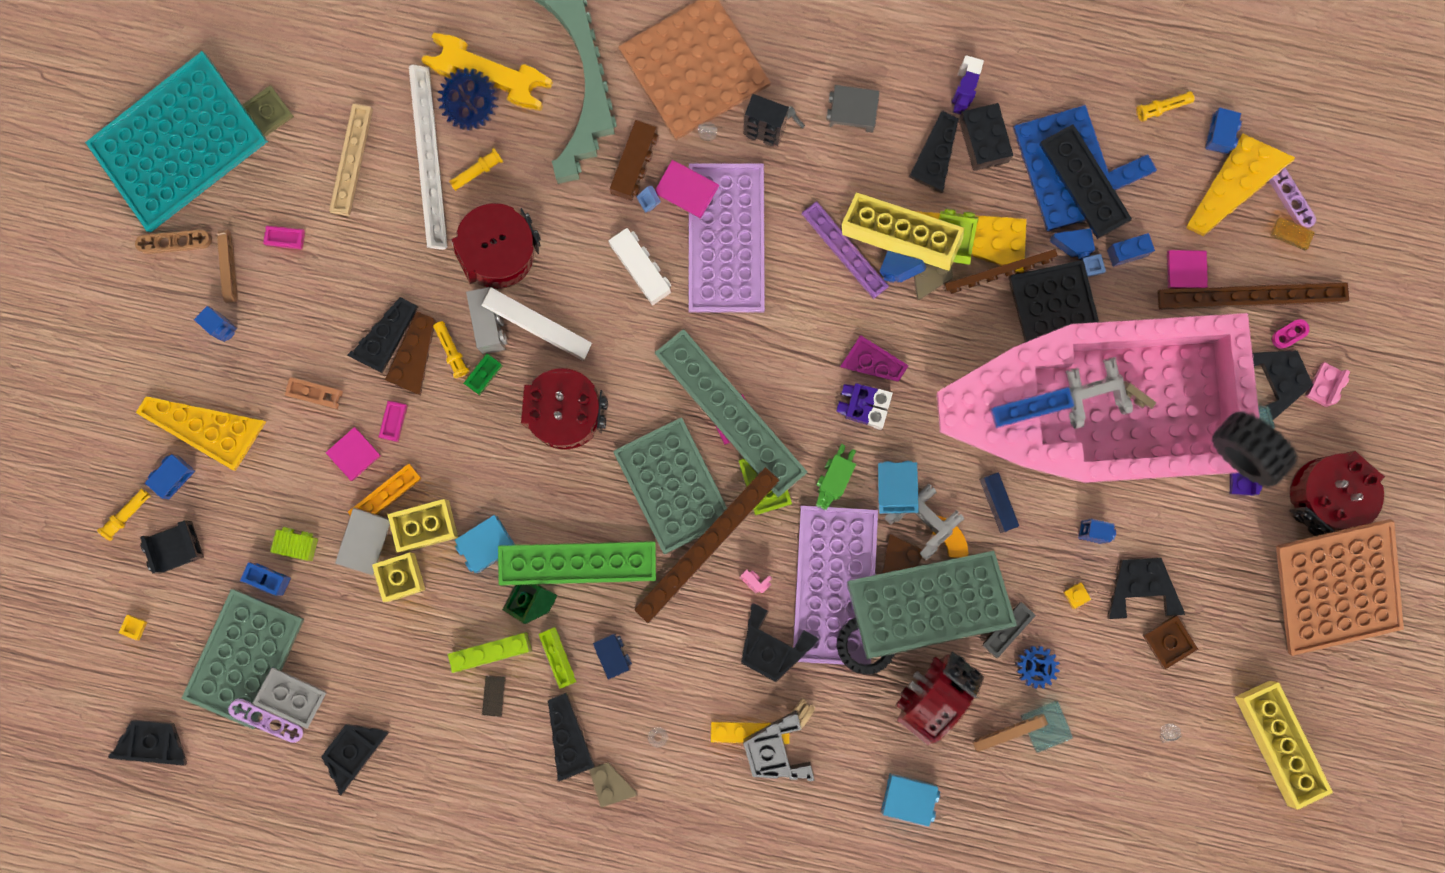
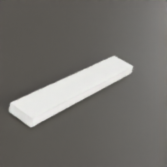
M493 288L488 290L481 306L582 361L585 359L592 344Z

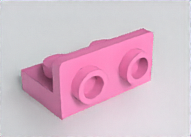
M1325 362L1322 363L1312 382L1313 386L1308 390L1305 397L1325 407L1336 404L1341 398L1340 392L1349 381L1350 371H1341Z
M748 570L739 577L755 594L759 591L763 593L771 585L769 581L772 579L768 576L760 583L758 581L760 579L754 571L749 572Z

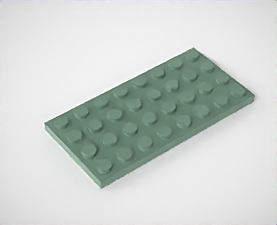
M994 551L847 582L867 659L1017 626Z

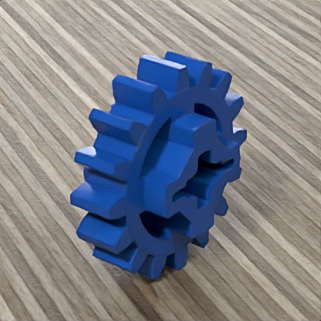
M1031 646V651L1024 649L1025 655L1018 656L1021 662H1016V665L1020 666L1016 673H1022L1019 679L1022 681L1026 680L1025 685L1030 686L1032 683V687L1037 689L1038 684L1042 689L1045 688V683L1051 686V679L1057 680V677L1054 675L1055 672H1060L1059 669L1055 668L1060 663L1053 660L1056 655H1049L1050 649L1043 651L1042 646H1038L1037 650L1035 646ZM1035 654H1041V655H1043V656H1045V657H1044V658H1041V659L1039 660V659H1038L1036 656H1034V655H1035ZM1036 663L1041 664V666H1039L1040 671L1035 670ZM1038 675L1041 680H1033L1031 677Z

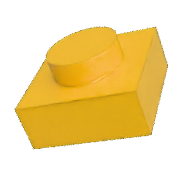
M1082 582L1063 591L1072 609L1091 600Z
M126 615L119 634L134 640H140L147 621L132 615Z

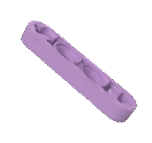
M1283 168L1269 182L1296 226L1301 230L1309 229L1316 222L1315 215L1287 169ZM1283 184L1290 187V193L1282 191ZM1292 200H1296L1299 202V209H1294L1292 207ZM1306 218L1309 220V221L1306 222V223H1303V221H1302L1303 219H1306Z
M236 699L229 706V713L232 717L292 743L298 742L302 738V726L253 705L244 699ZM242 704L243 710L247 711L248 707L252 709L250 710V712L248 713V717L246 718L244 717L246 713L243 711L235 713V708L233 706ZM253 712H261L263 719L260 722L253 721L251 718ZM272 720H279L282 725L281 728L278 730L271 729L270 722ZM286 723L288 724L287 729L293 731L294 728H297V733L300 735H295L294 738L290 737V732L286 730L284 734H282L281 732L283 731Z

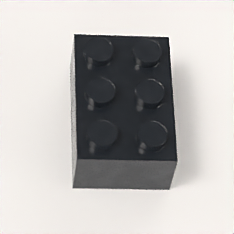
M752 94L744 116L743 134L751 140H761L767 146L778 147L786 128L789 107Z
M999 103L962 111L959 123L973 171L1009 163L1014 155Z

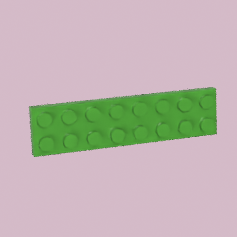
M655 541L498 545L499 585L656 581Z

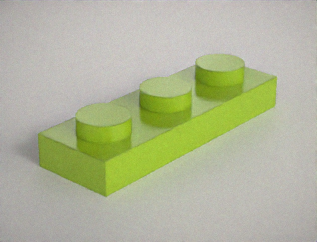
M554 627L538 634L559 689L576 683L574 672L571 669L556 628Z

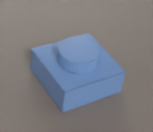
M653 186L646 187L637 195V199L645 213L650 212L661 202Z
M1101 254L1081 259L1084 261L1088 277L1106 272Z

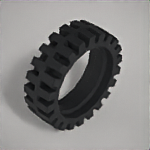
M856 617L844 624L837 637V650L840 659L850 670L859 674L870 675L881 672L892 662L895 653L881 656L876 662L867 665L853 660L848 653L847 642L852 631L858 628Z

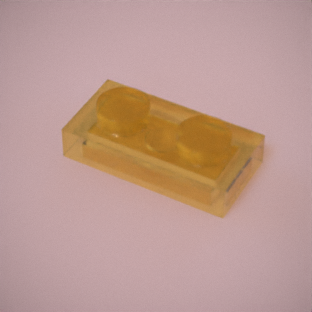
M1279 217L1270 236L1306 251L1311 244L1315 232Z

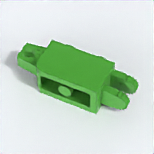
M843 444L840 445L833 459H828L824 467L827 472L825 476H820L817 483L819 495L816 506L827 510L833 500L840 499L856 466L852 462L856 450L852 449L849 452L848 459L841 457L845 450V445Z

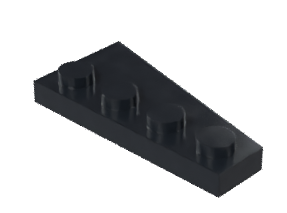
M944 111L941 112L909 178L940 193L944 192L959 118Z

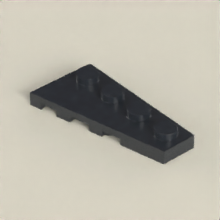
M400 297L384 314V317L378 324L376 323L371 328L372 330L365 338L363 337L358 346L353 351L351 350L347 356L383 374L418 306Z
M567 692L549 699L548 707L555 752L557 781L560 782L594 768L595 764Z

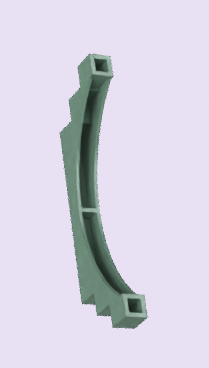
M534 0L554 15L564 26L580 54L584 69L585 95L580 120L564 151L557 160H552L557 183L561 184L580 179L578 173L582 171L579 161L597 157L596 150H599L597 138L615 134L614 127H617L615 116H611L609 111L613 108L611 99H607L605 94L609 91L607 82L602 81L601 75H604L602 63L598 64L597 61L600 53L598 46L594 47L593 41L596 40L594 29L589 28V23H592L590 12L585 11L584 6H588L587 0Z

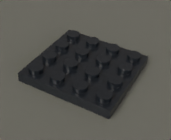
M1083 260L1008 277L1025 343L1071 324L1099 323Z

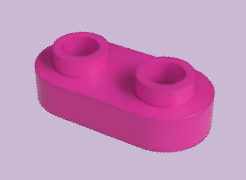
M1302 319L1289 323L1273 334L1272 343L1279 349L1291 346L1308 335L1310 330L1308 323ZM1295 327L1299 329V333L1295 331ZM1279 337L1283 338V342L1279 341Z

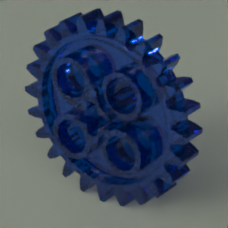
M464 68V73L461 69H457V75L450 72L452 78L445 77L447 84L441 83L440 85L444 90L438 91L442 98H438L437 101L443 102L439 109H445L442 116H449L447 122L454 121V127L460 124V129L462 130L467 127V130H472L473 126L475 129H479V123L482 126H486L484 120L492 121L489 115H496L492 109L498 108L494 101L499 100V98L493 95L498 91L491 89L494 83H488L490 77H483V72L479 71L477 73L476 69L473 68L471 72L469 68ZM473 81L474 88L469 91L468 83ZM455 91H457L459 94V97L456 101H454L452 98V95ZM467 96H470V97H471V98H469V102H470V103H467V102H466ZM482 97L484 99V105L482 107H479L477 102L478 99ZM467 107L469 114L467 117H464L462 111Z

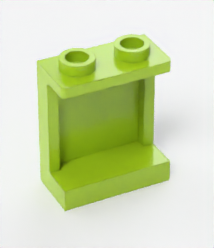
M953 209L940 211L939 220L964 228L963 240L953 262L970 265L978 216H975V213L972 212L958 214Z

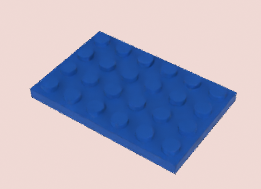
M1086 105L1013 127L1047 232L1085 221V218L1040 147L1039 143L1074 124L1113 187Z

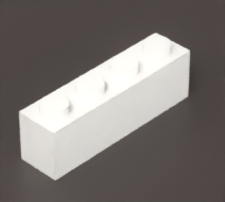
M628 228L608 240L609 245L652 306L671 293L669 280L666 277L662 278L659 274L661 271L655 261L653 263L648 258L650 256L649 252L644 246L640 247L638 244L639 238L634 231L630 233Z

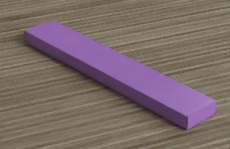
M817 201L802 212L804 218L873 299L889 287L847 236L842 235L841 229Z

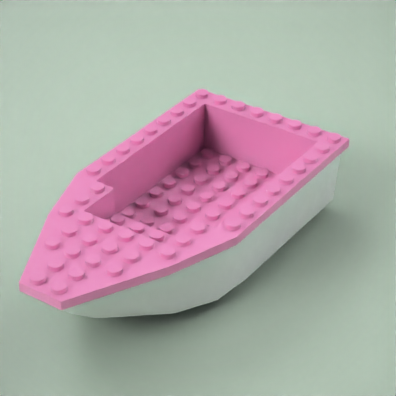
M1248 313L1071 324L1008 350L936 393L940 433L1022 467L1083 483L1240 473L1236 469L1234 470L1218 454L1217 449L1213 446V434L1232 413L1244 411L1248 414H1254L1259 418ZM1112 357L1117 358L1118 371L1123 376L1124 381L1133 384L1157 402L1153 409L1146 406L1140 408L1131 399L1133 411L1123 415L1118 405L1116 406L1113 391L1083 399L1086 419H1084V427L1077 429L1073 428L1070 422L1069 413L1072 412L1071 408L999 428L995 427L990 411L994 407L1070 387L1066 371H1071L1073 368H1079L1082 385L1105 379L1107 374L1103 360H1108V358Z

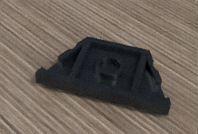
M131 720L125 734L120 737L117 746L108 755V759L187 765L174 723Z
M345 724L321 756L324 764L329 769L328 773L331 779L334 780L338 788L337 792L339 795H343L390 733L389 731Z

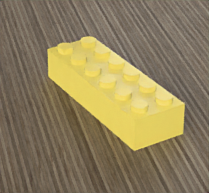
M856 192L842 222V235L895 253L923 260L924 263L949 271L962 243L964 228Z
M1267 681L1235 696L1287 806L1298 810L1332 794L1333 792L1280 683Z

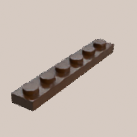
M1056 249L946 283L943 287L945 292L950 291L953 294L962 291L961 287L966 285L972 288L980 285L979 281L985 279L988 283L997 280L998 275L1004 273L1005 277L1016 274V270L1020 268L1026 271L1035 268L1034 264L1039 262L1042 265L1053 262L1052 258L1058 255Z

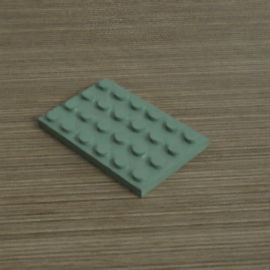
M682 417L613 451L664 555L701 537L727 509Z
M231 589L181 699L246 727L256 729V727L232 717L229 713V706L236 699H244L253 703L271 668L274 667L282 671L304 622V618L238 590ZM242 704L233 706L235 708V713L243 711L246 713L244 715V717L246 718L248 717V713L252 709L248 707L247 711L243 710ZM259 711L253 712L251 715L252 720L259 722L262 713Z

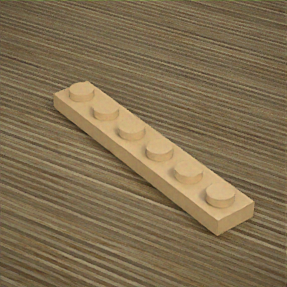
M352 104L329 209L331 213L350 216L373 111L369 106Z

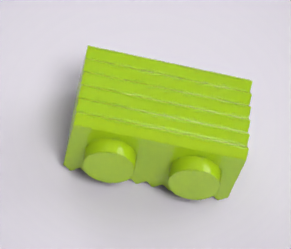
M283 527L282 530L276 529L270 550L271 553L313 561L318 538H314L313 533L302 531L301 534L294 533L295 529Z

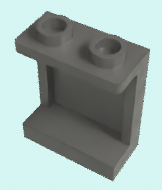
M835 85L834 92L830 91L829 103H832L831 109L827 111L826 120L830 121L829 127H833V124L866 128V132L873 133L880 91Z

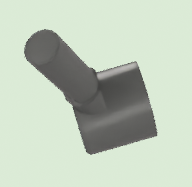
M789 107L787 120L792 117L803 129L806 125L798 118L794 108Z

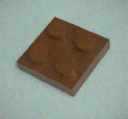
M1176 615L1142 635L1165 670L1198 650Z

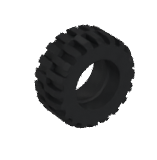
M1244 411L1232 413L1213 434L1212 442L1218 454L1234 470L1236 469L1241 475L1261 486L1273 487L1278 485L1297 464L1296 450L1291 446L1288 439H1285L1284 435L1274 429L1271 424L1266 423L1260 417L1257 418L1254 414H1248Z

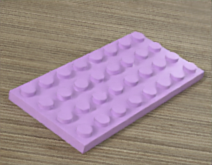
M689 164V169L719 185L701 219L689 213V312H764V164Z
M800 506L793 648L796 646L803 630L820 638V640L798 662L844 665L838 655L837 637L844 624L855 618L847 582L875 575L878 510L828 507L827 510H824L817 506ZM856 628L848 637V653L853 660L860 664H871V659L866 658L859 628Z

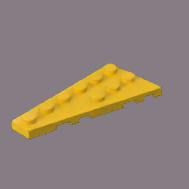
M1242 134L1237 146L1232 150L1186 228L1201 236H1205L1228 214H1231L1271 178L1292 163L1295 157Z
M914 211L939 219L940 213ZM978 216L971 255L1000 266L1025 259L1026 219ZM1023 268L1017 269L1016 273H1024Z
M147 396L136 411L138 415L233 471L237 470L266 423L263 420Z

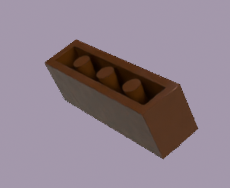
M635 120L610 186L612 195L632 201L634 196L637 197L640 190L639 181L644 179L646 174L645 165L651 161L653 155L651 151L652 146L656 145L659 139L657 127Z

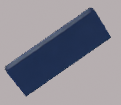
M999 472L979 479L999 532L1004 533L1019 527Z

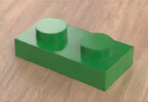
M486 354L464 384L480 396L503 365L489 354Z

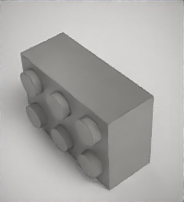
M489 287L466 292L476 346L483 355L506 350L505 345L508 344L506 334L501 329V326H504L503 317L481 306L490 289Z

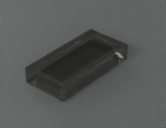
M486 675L482 715L502 717L506 677Z

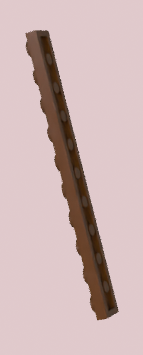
M1348 282L1160 289L1157 291L1159 310L1346 303L1350 301Z
M765 467L634 611L647 623H650L780 480Z

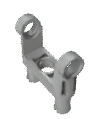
M1116 357L1103 360L1107 374L1105 379L1085 385L1081 383L1079 368L1066 371L1069 389L1075 407L1071 408L1072 412L1069 413L1073 428L1084 427L1085 424L1084 419L1086 417L1082 400L1113 391L1116 406L1118 405L1123 415L1132 413L1133 405L1131 399L1126 394L1124 379L1119 374Z
M927 484L918 493L919 513H915L936 534L925 544L926 547L920 553L925 560L929 559L937 551L938 546L964 520L962 514L958 515L959 512L955 510L950 517L942 521L925 505V502L937 493L934 487L931 489L932 485ZM888 513L885 520L891 525L895 521L901 520L907 513Z

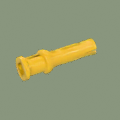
M1189 91L1163 101L1154 100L1151 104L1139 105L1136 109L1137 116L1141 122L1153 116L1159 117L1165 111L1194 103V94Z
M493 148L491 153L483 158L479 157L476 164L452 180H449V183L457 191L483 172H490L492 167L498 163L502 164L503 160L495 148Z
M440 321L434 324L433 328L447 355L446 362L450 364L454 372L453 377L459 378L468 374L470 370L466 368L462 360L463 355L457 351L445 322Z
M141 488L116 515H111L109 517L110 520L102 528L99 527L97 529L98 533L108 541H112L113 536L125 527V522L151 495Z

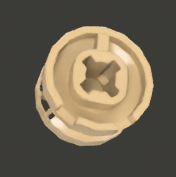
M803 698L792 710V712H798L801 729L810 719L816 708L813 705H808L807 701Z

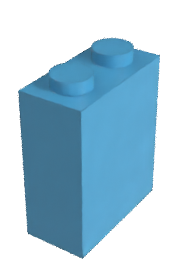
M886 461L878 463L879 513H919L917 462L903 461L902 463H893Z
M496 515L491 516L454 540L457 544L455 545L457 552L460 556L464 555L467 560L465 562L470 572L474 571V573H480L498 561V545H515Z
M889 773L881 813L884 816L930 827V823L935 820V802L938 803L940 798L939 787L935 784Z

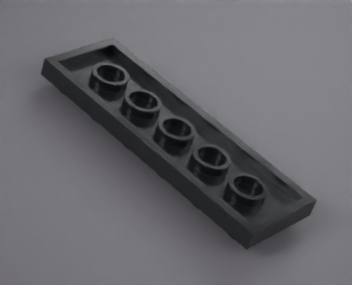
M1074 124L1039 143L1097 240L1132 220Z

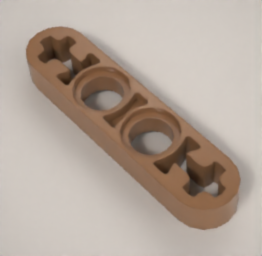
M204 230L149 234L139 236L135 240V247L144 254L205 249L211 245L212 238ZM186 236L187 243L180 246L178 243L179 239ZM201 236H204V237L206 238V239L202 240V243L199 242L198 240H193V239H192V237H193L194 239H201ZM163 238H167L169 241L166 247H160V241ZM145 241H147L148 243H154V246L150 244L144 248L142 244H145Z
M229 230L218 231L217 241L222 297L225 303L237 302L232 235Z
M1040 714L977 738L972 743L976 752L982 751L1048 725L1045 715Z

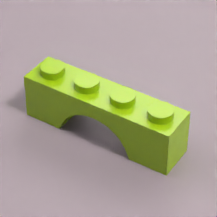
M526 632L449 653L448 658L452 673L531 652L532 649L528 633Z

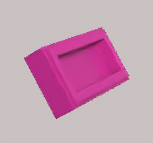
M266 226L263 244L265 246L303 249L305 231L303 229Z
M387 401L378 438L399 442L408 405Z

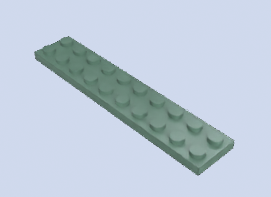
M684 329L654 352L656 357L754 471L759 474L766 467L780 480L772 489V492L778 498L808 473Z

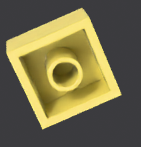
M407 553L372 564L383 602H391L426 590L415 553Z

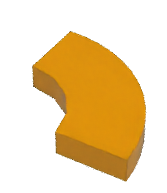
M938 516L942 521L946 520V518ZM956 526L952 534L944 541L948 557L968 556L967 542L961 530Z

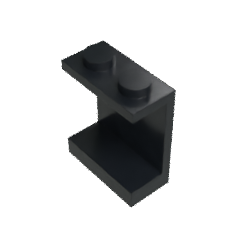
M184 520L177 523L178 526L152 536L140 537V547L146 554L148 560L146 564L152 574H161L204 558L192 521Z

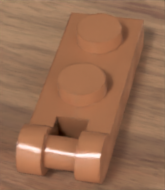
M290 377L285 396L338 410L339 397H342L343 391ZM327 393L332 394L330 401L325 400Z

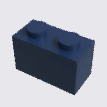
M613 634L593 643L608 680L631 670L630 665H632V661L629 655H625L622 650L624 643L621 636L617 637L616 634Z

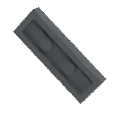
M1019 602L1012 610L1017 626L994 631L982 644L996 659L999 658L1036 616L1022 602Z

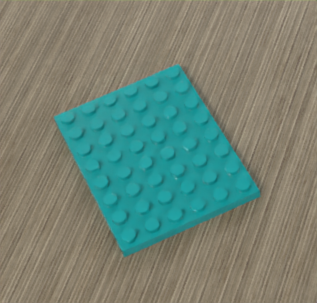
M201 51L85 143L145 230L151 233L268 141L209 57Z

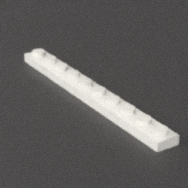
M412 64L409 66L427 248L445 249L447 248L429 68Z

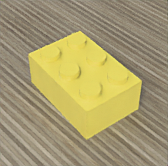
M442 499L387 514L398 553L458 538L449 500Z

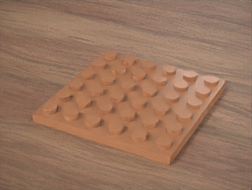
M698 0L618 46L619 51L675 141L752 97V94H757L771 85L768 77L719 0Z
M1383 520L1276 545L1287 649L1291 656L1404 630L1395 523L1393 520Z

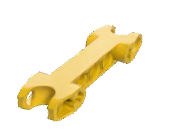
M433 33L431 38H433L436 44L443 47V52L436 57L423 55L421 61L424 65L449 79H453L456 72L508 92L506 99L514 105L541 111L543 107L542 102L532 97L531 92L538 86L551 88L553 82L550 78L535 68L523 64L520 66L519 71H515L466 51L468 44L457 37Z

